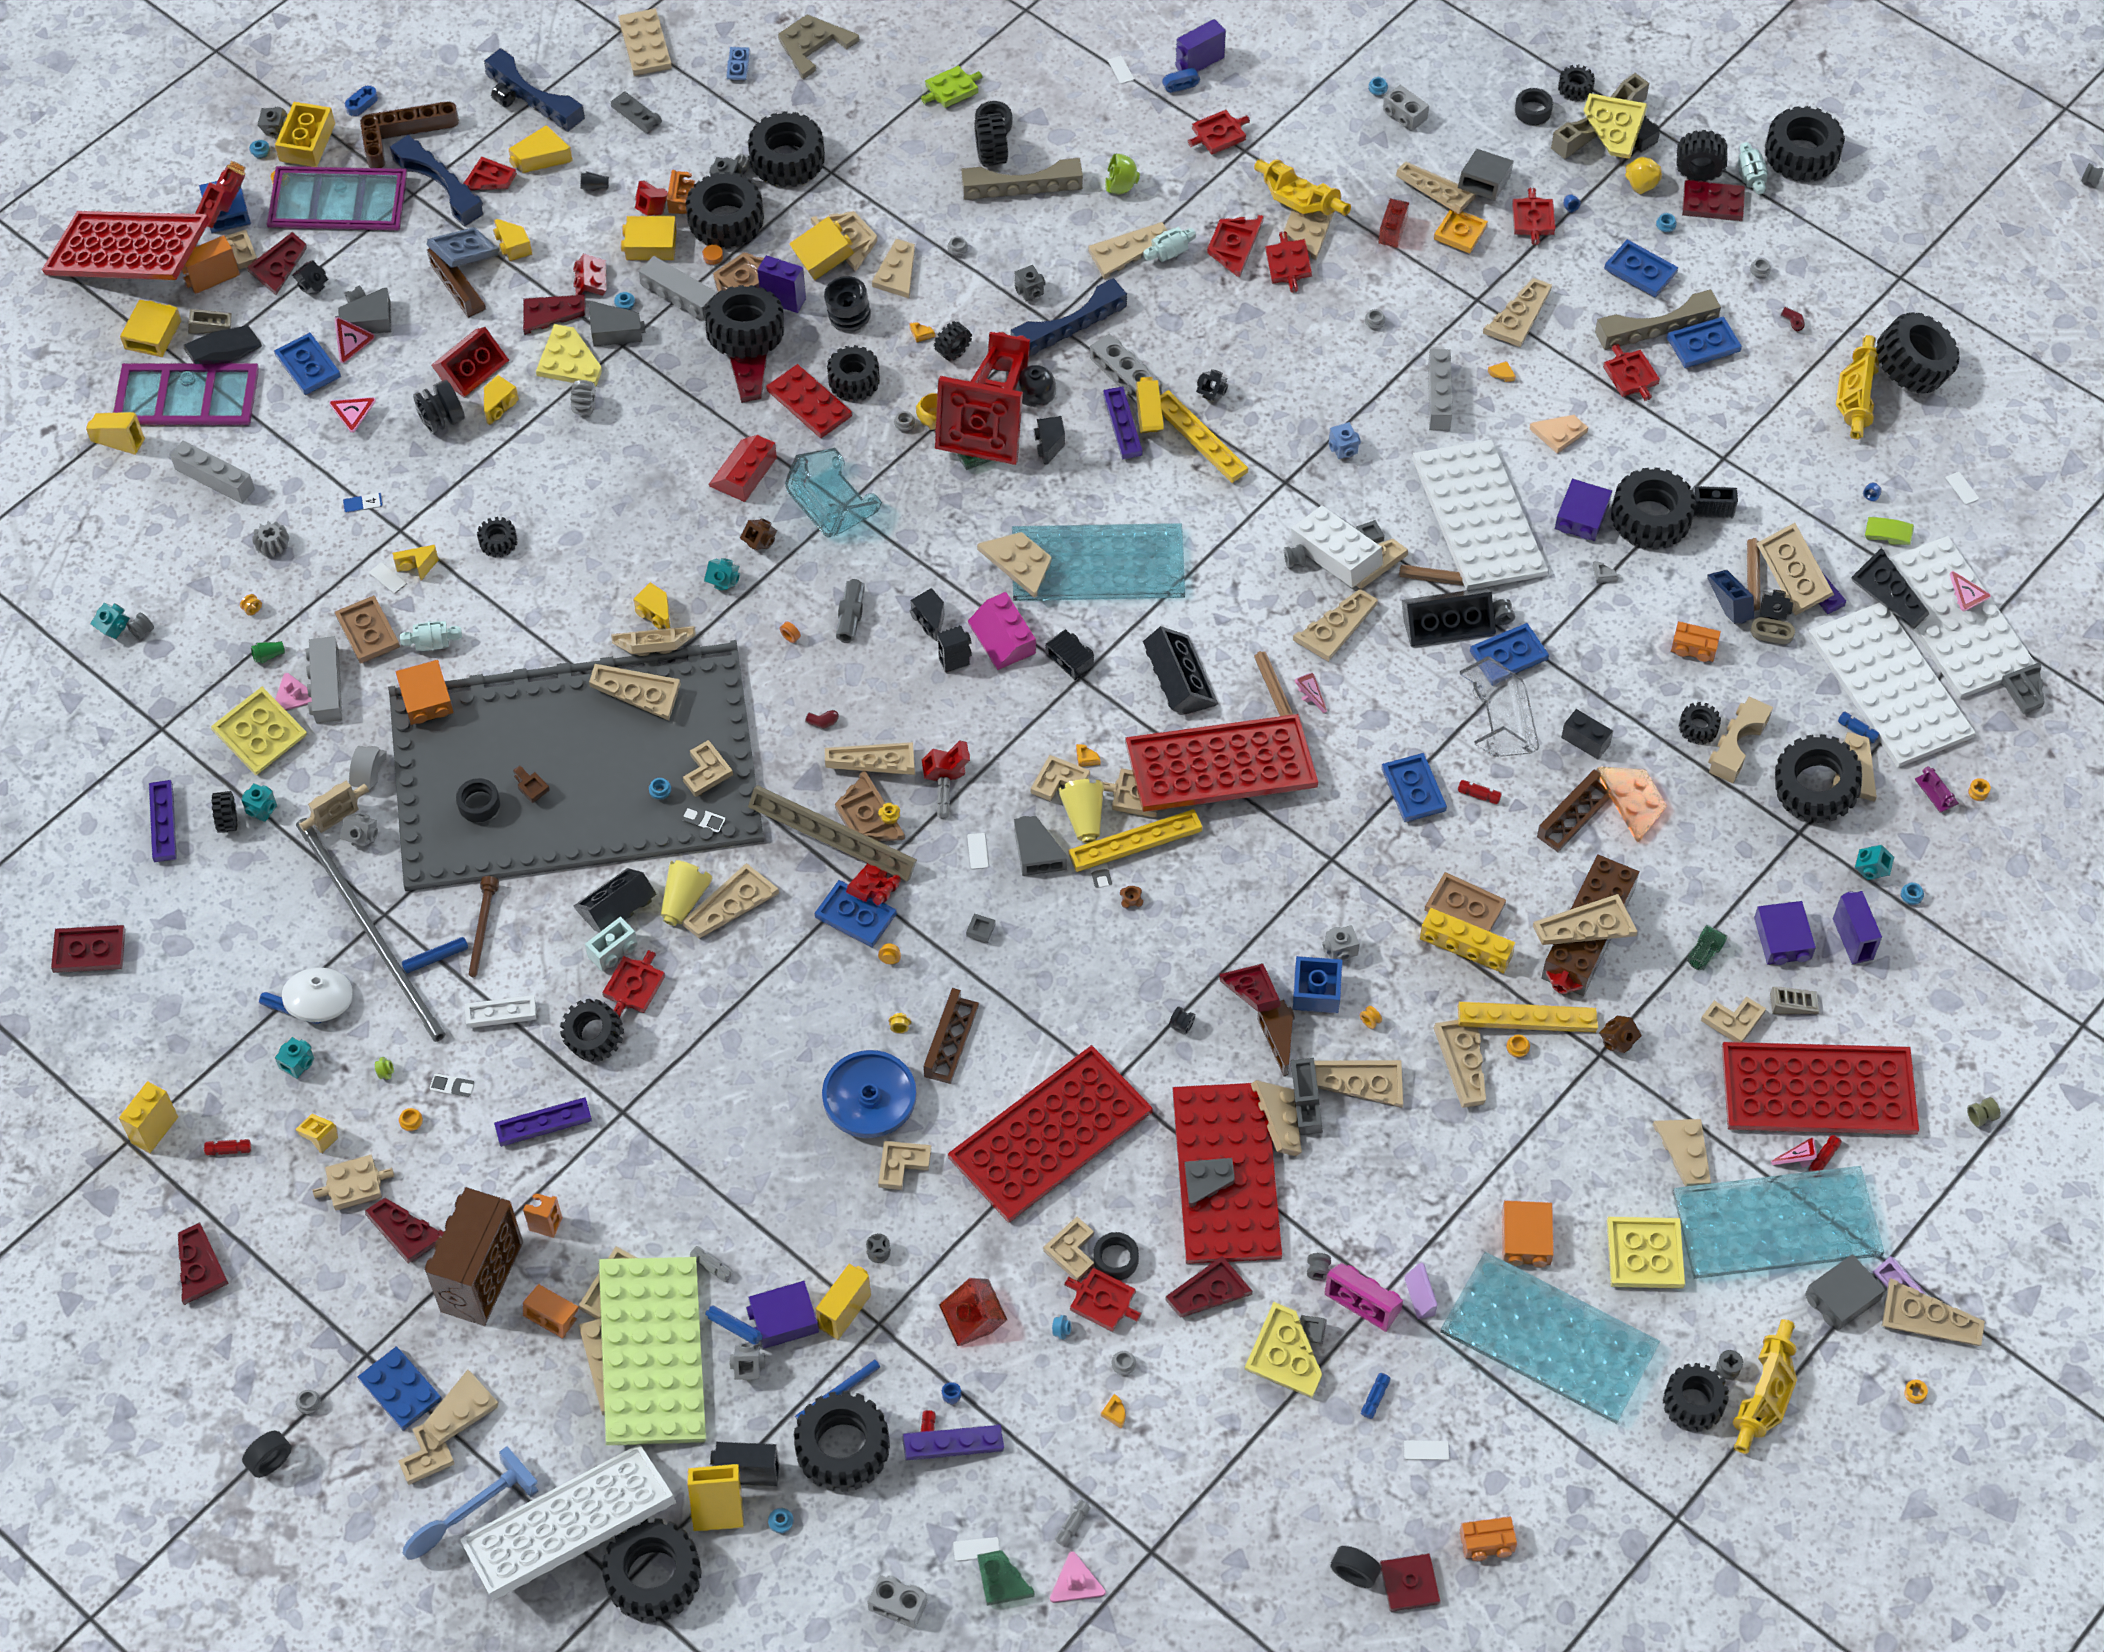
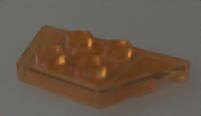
M1598 767L1597 771L1601 773L1600 780L1635 840L1637 842L1641 841L1646 832L1666 810L1667 804L1646 769Z

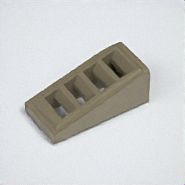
M190 309L188 333H212L230 329L232 313Z
M1772 987L1770 992L1772 1014H1819L1816 991ZM1793 998L1794 1004H1791L1789 999ZM1798 998H1802V1005H1799ZM1807 998H1811L1812 1006H1807Z

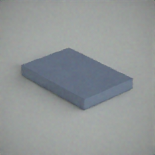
M475 227L429 238L426 243L450 267L498 256L500 251L498 247Z

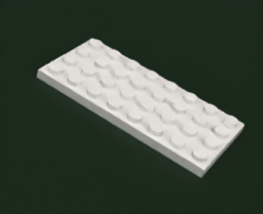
M1492 440L1413 453V463L1466 590L1547 576L1548 569Z
M1948 536L1889 557L1929 612V615L1913 631L1959 699L2002 684V676L2036 664L1991 598L1965 612L1961 610L1960 605L1957 604V596L1954 595L1955 590L1950 572L1955 571L1983 590L1985 589Z
M1881 603L1874 604L1808 631V637L1871 729L1873 728L1880 733L1878 740L1897 768L1974 738L1975 731L1893 613Z
M638 1444L460 1538V1542L493 1601L505 1596L508 1592L521 1585L529 1583L536 1577L553 1570L564 1562L574 1559L579 1554L598 1546L607 1539L619 1535L624 1530L643 1522L650 1516L675 1504L676 1501L642 1446Z

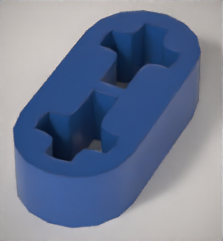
M1189 68L1167 74L1163 78L1162 84L1167 92L1173 93L1195 87L1200 82V77L1195 69Z
M367 85L350 96L345 101L347 114L359 116L375 104L378 100L376 88Z

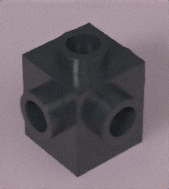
M314 260L306 262L292 274L293 278L298 282L299 289L306 292V294L319 293L325 288L324 283L329 280L325 270L317 265Z
M1211 369V372H1202L1197 381L1198 387L1196 392L1202 394L1203 398L1210 401L1222 398L1228 389V384H1226L1228 378L1223 377L1222 372Z
M1783 590L1763 591L1759 611L1760 616H1766L1768 619L1779 621L1781 619L1786 620L1787 614L1791 615L1793 609V602L1790 601V596L1786 595V591ZM1775 604H1780L1779 607H1774Z

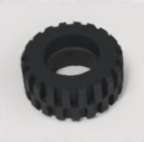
M1797 106L1793 107L1792 110L1789 108L1779 113L1771 122L1765 143V156L1769 165L1773 166L1777 173H1782V176L1785 178L1790 177L1793 178V181L1797 182L1798 180H1803V182L1820 180L1822 176L1824 178L1837 168L1845 142L1843 128L1841 125L1839 126L1840 123L1836 118L1833 119L1832 115L1828 112H1822V109H1812L1811 106H1805L1804 108ZM1805 140L1815 144L1817 147L1804 148L1794 144L1792 141Z
M783 111L782 114L773 113L770 117L762 118L761 123L757 122L750 131L748 139L750 164L753 172L764 182L768 181L773 186L777 184L780 187L788 185L795 187L799 183H807L808 179L812 180L821 171L822 165L825 162L824 138L821 128L818 127L814 120H810L808 116L804 114L801 116L797 112L788 113L787 111ZM785 145L800 148L792 153H777L773 151Z
M719 172L713 173V176H705L701 182L695 183L694 188L692 187L688 192L686 212L689 229L697 240L703 241V244L731 249L732 246L740 247L743 245L742 243L750 242L752 236L756 237L760 232L759 229L762 228L764 223L762 195L757 185L752 183L747 177L742 178L741 174L735 173L733 175L730 172H724V174H719ZM722 206L739 208L738 211L728 215L711 213L714 209Z
M738 285V287L734 288L733 286L727 287L725 291L720 290L716 295H713L705 307L707 340L714 349H717L723 355L726 353L729 357L734 358L737 356L739 359H745V357L756 358L757 355L763 356L769 350H774L782 341L784 336L783 306L772 292H767L762 287Z
M1910 312L1898 316L1878 338L1876 354H1879L1877 359L1882 364L1883 371L1889 374V378L1892 381L1895 380L1901 388L1905 387L1907 391H1916L1921 394L1937 390L1957 370L1960 360L1959 348L1956 347L1957 342L1951 337L1950 331L1945 329L1942 323L1936 322L1931 316H1924L1923 313L1915 314V312Z
M1647 467L1642 468L1641 471L1635 470L1630 473V476H1625L1616 488L1611 509L1613 526L1617 531H1620L1619 535L1621 537L1629 539V543L1634 546L1638 544L1640 548L1644 549L1652 547V550H1658L1659 547L1668 548L1671 547L1672 543L1675 545L1682 538L1686 537L1691 528L1696 508L1695 494L1693 490H1690L1691 486L1687 481L1683 482V478L1680 475H1674L1672 471L1667 469L1663 471L1658 467H1654V469ZM1646 501L1657 502L1668 508L1670 513L1659 516L1650 515L1640 510L1637 504Z
M1811 734L1806 735L1804 740L1801 738L1794 740V745L1788 744L1784 748V753L1779 755L1777 759L1778 764L1775 766V790H1777L1778 800L1783 803L1784 809L1786 811L1792 810V816L1796 818L1802 816L1806 822H1811V819L1817 820V823H1824L1825 819H1829L1831 822L1837 820V815L1839 814L1841 816L1846 815L1848 807L1851 809L1856 805L1857 798H1860L1862 765L1861 761L1858 760L1855 750L1850 751V745L1846 742L1841 744L1839 738L1832 736L1830 739L1827 738V734H1820V737H1814ZM1825 766L1834 770L1839 775L1840 781L1831 789L1812 791L1803 787L1797 781V777L1803 770L1809 767Z
M836 1391L829 1392V1397L823 1398L821 1395L815 1399L816 1404L812 1405L809 1403L804 1408L805 1415L800 1414L797 1419V1427L794 1428V1446L799 1466L803 1468L804 1475L808 1479L813 1478V1483L819 1487L825 1484L826 1490L834 1491L836 1487L840 1488L841 1492H848V1487L854 1486L855 1490L862 1488L864 1481L871 1483L875 1479L874 1473L880 1474L884 1469L883 1462L888 1460L890 1440L887 1422L881 1409L876 1410V1404L872 1400L865 1402L864 1395L857 1393L855 1396H851L850 1391H843L842 1395H836ZM837 1425L854 1426L865 1435V1443L857 1453L845 1458H835L823 1453L819 1448V1440L828 1429Z
M655 1518L654 1523H649L648 1519H645L640 1525L632 1526L626 1532L615 1535V1543L609 1542L606 1548L608 1554L603 1555L602 1564L604 1569H602V1575L608 1595H610L613 1604L616 1607H620L623 1614L626 1616L632 1614L634 1620L642 1621L643 1617L648 1618V1622H656L658 1617H663V1620L671 1618V1613L676 1612L679 1614L684 1611V1603L690 1605L694 1600L693 1592H698L700 1587L699 1579L702 1578L701 1563L695 1543L692 1539H689L688 1533L683 1528L678 1530L677 1524L670 1521L665 1525L663 1519ZM659 1552L667 1554L674 1559L676 1568L672 1577L659 1587L641 1588L629 1580L628 1573L632 1564L645 1554Z

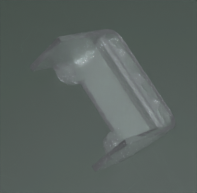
M1489 656L1461 670L1460 675L1473 683L1474 688L1472 691L1475 698L1486 704L1491 733L1475 740V745L1493 757L1531 754L1539 750L1535 723L1524 681Z

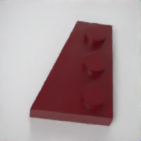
M291 232L247 266L248 272L274 295H277L306 251L307 245L295 233Z
M767 354L763 356L757 355L756 358L745 357V359H739L737 356L734 358L729 357L741 403L762 399Z
M1263 963L1219 974L1220 982L1257 1012L1271 1011L1274 1008L1281 1007L1278 994Z
M383 1198L365 1210V1215L408 1264L435 1247L437 1239L444 1234V1231L441 1229L439 1231L436 1230L427 1221L419 1220L410 1215L408 1210L387 1198Z

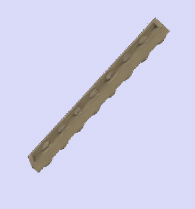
M759 785L754 788L748 805L749 808L892 875H899L901 879L907 882L911 879L917 859Z

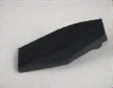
M249 325L215 331L184 344V350L194 364L231 363L262 347V343Z

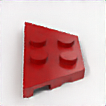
M1257 215V219L1246 220L1245 217L1220 219L1207 248V254L1234 275L1240 277L1263 224L1264 216Z

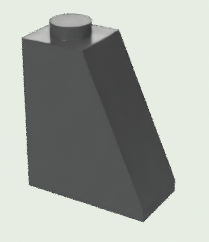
M388 288L379 289L339 307L338 316H335V318L339 317L372 334L391 332V300Z
M594 301L589 302L593 347L643 342L642 333H646L645 321H640V314L638 312Z
M1022 816L1014 819V833L1022 876L1067 870V856L1037 816Z

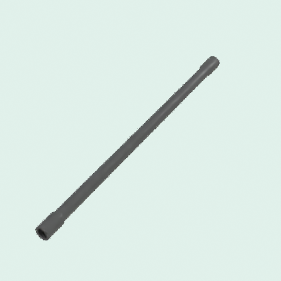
M307 818L300 819L296 823V827L305 841L309 843L412 1004L434 1042L442 1040L446 1035L436 1018L432 1016L319 840L314 828L310 827L304 832L299 823Z

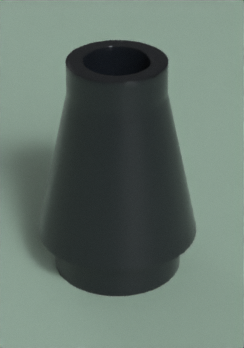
M588 171L581 173L580 189L589 191L609 188V176Z

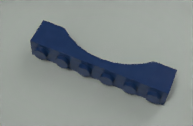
M499 48L484 60L485 73L490 79L507 85L508 88L516 92L517 98H521L531 108H535L544 117L554 121L558 127H562L569 132L585 119L583 105L571 96L547 93L527 83L519 74L514 57L502 48Z
M407 135L389 146L393 161L402 169L425 175L435 180L447 191L450 197L449 203L452 216L464 227L484 215L482 209L483 202L480 197L472 194L468 186L459 182L456 175L450 173L442 162H438L430 151H426L418 140H414L410 135Z
M1112 278L1098 285L1089 301L1071 315L1052 321H1027L1011 329V336H1025L1027 339H1030L1029 356H1033L1064 338H1069L1074 333L1086 329L1090 325L1104 320L1116 312L1122 311L1127 307V293Z

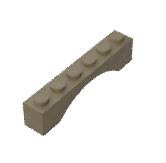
M1634 73L1621 82L1610 97L1642 103L1647 99L1650 83L1637 73ZM1587 118L1576 122H1567L1553 132L1551 149L1566 159L1598 135Z
M1080 158L1060 159L1054 165L1044 170L1025 175L999 174L983 167L961 168L964 200L1083 189Z
M1710 289L1692 294L1688 301L1680 308L1663 316L1632 318L1614 314L1597 319L1595 333L1603 349L1608 350L1616 344L1620 346L1630 343L1634 344L1642 340L1653 339L1676 330L1719 318L1721 306Z

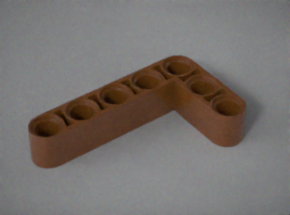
M446 101L364 115L360 119L368 166L370 168H383L386 161L382 139L457 126L459 124V116L456 104Z

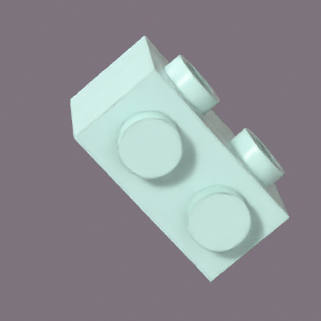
M621 917L585 943L588 958L602 972L607 968L613 967L625 954H630L638 945L635 931Z

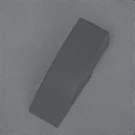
M1314 1058L1291 1060L1299 1135L1323 1133Z

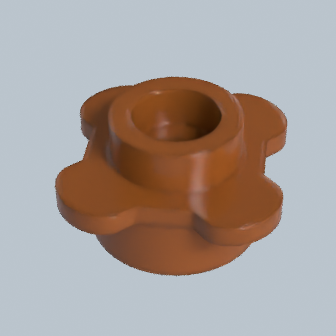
M1136 886L1122 888L1120 890L1122 907H1141L1144 902L1141 899L1142 889Z

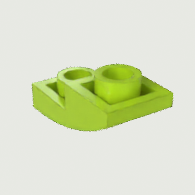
M1868 517L1865 537L1867 540H1888L1889 544L1911 545L1914 525L1900 520Z

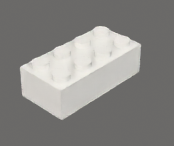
M1322 505L1291 528L1293 546L1296 547L1301 544L1306 556L1351 588L1383 565L1382 547Z

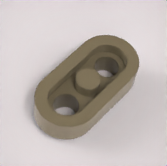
M1760 617L1752 622L1750 632L1758 640L1788 644L1794 638L1795 628L1788 622Z

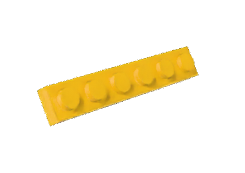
M1169 390L1160 395L1162 415L1231 483L1248 473V467Z
M1192 809L1069 849L1068 854L1076 872L1202 832V825L1195 810Z
M1459 1002L1457 1006L1458 1024L1461 1027L1595 1033L1598 1029L1597 1010L1591 1007Z

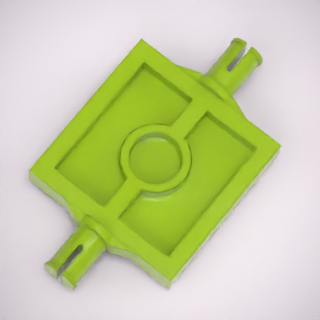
M959 65L925 80V86L930 93L921 96V100L924 104L936 100L944 108H947L978 94V86L974 82L982 79V74L980 71L968 75Z

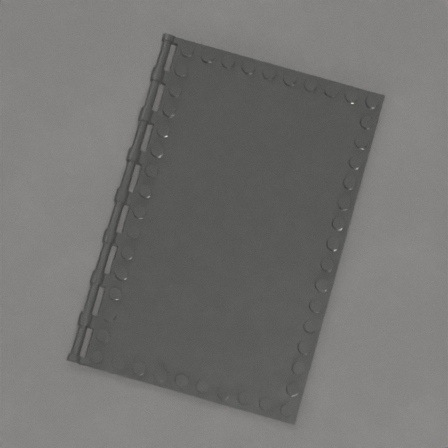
M730 640V643L702 647L700 645L687 646V649L672 650V652L666 654L650 652L649 655L645 656L635 655L613 658L611 656L600 658L598 661L570 664V662L559 663L553 667L531 670L522 668L515 669L509 673L486 676L477 674L470 675L469 678L445 681L447 690L470 686L471 690L448 693L454 713L413 725L410 724L404 700H397V696H402L400 687L388 686L405 891L481 881V878L484 876H492L499 879L764 842L761 814L748 807L753 790L757 785L737 640ZM732 652V655L703 659L701 655ZM688 657V661L658 665V661ZM645 663L644 667L626 670L680 679V687L670 720H666L590 687L591 674L572 676L571 673L593 670L595 664L619 667ZM558 675V678L528 682L529 678ZM514 681V684L488 688L484 686L485 684ZM709 740L732 769L733 776L695 797L683 782V776L699 768L698 764L691 757L690 750ZM519 765L529 775L536 772L549 786L550 791L534 803H531L518 789L517 784L519 782L514 778L516 774L513 770ZM483 778L489 780L496 786L499 793L500 808L494 817L485 822L475 823L468 821L461 816L458 810L456 793L462 784L471 779ZM656 778H664L671 785V793L665 799H655L649 793V785ZM476 792L466 799L465 804L469 808L479 809L490 803L491 796L485 792ZM691 805L725 817V821L720 831L715 832L709 827H701L684 821L682 818Z

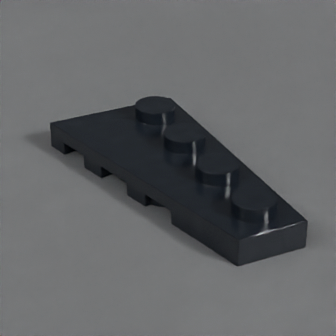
M1882 547L1851 577L1856 585L1913 629L1929 615L1924 604L1910 588Z

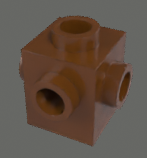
M766 519L748 520L740 539L754 550L769 549L775 541V535L778 530L771 526L772 523Z
M1619 1015L1609 1020L1599 1032L1604 1046L1609 1051L1620 1053L1629 1051L1633 1044L1642 1036L1632 1017Z

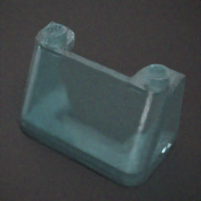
M836 448L796 455L785 481V487L789 495L822 534L828 538L835 537L876 514L882 505V501L874 493H868L862 498L842 475L845 460Z

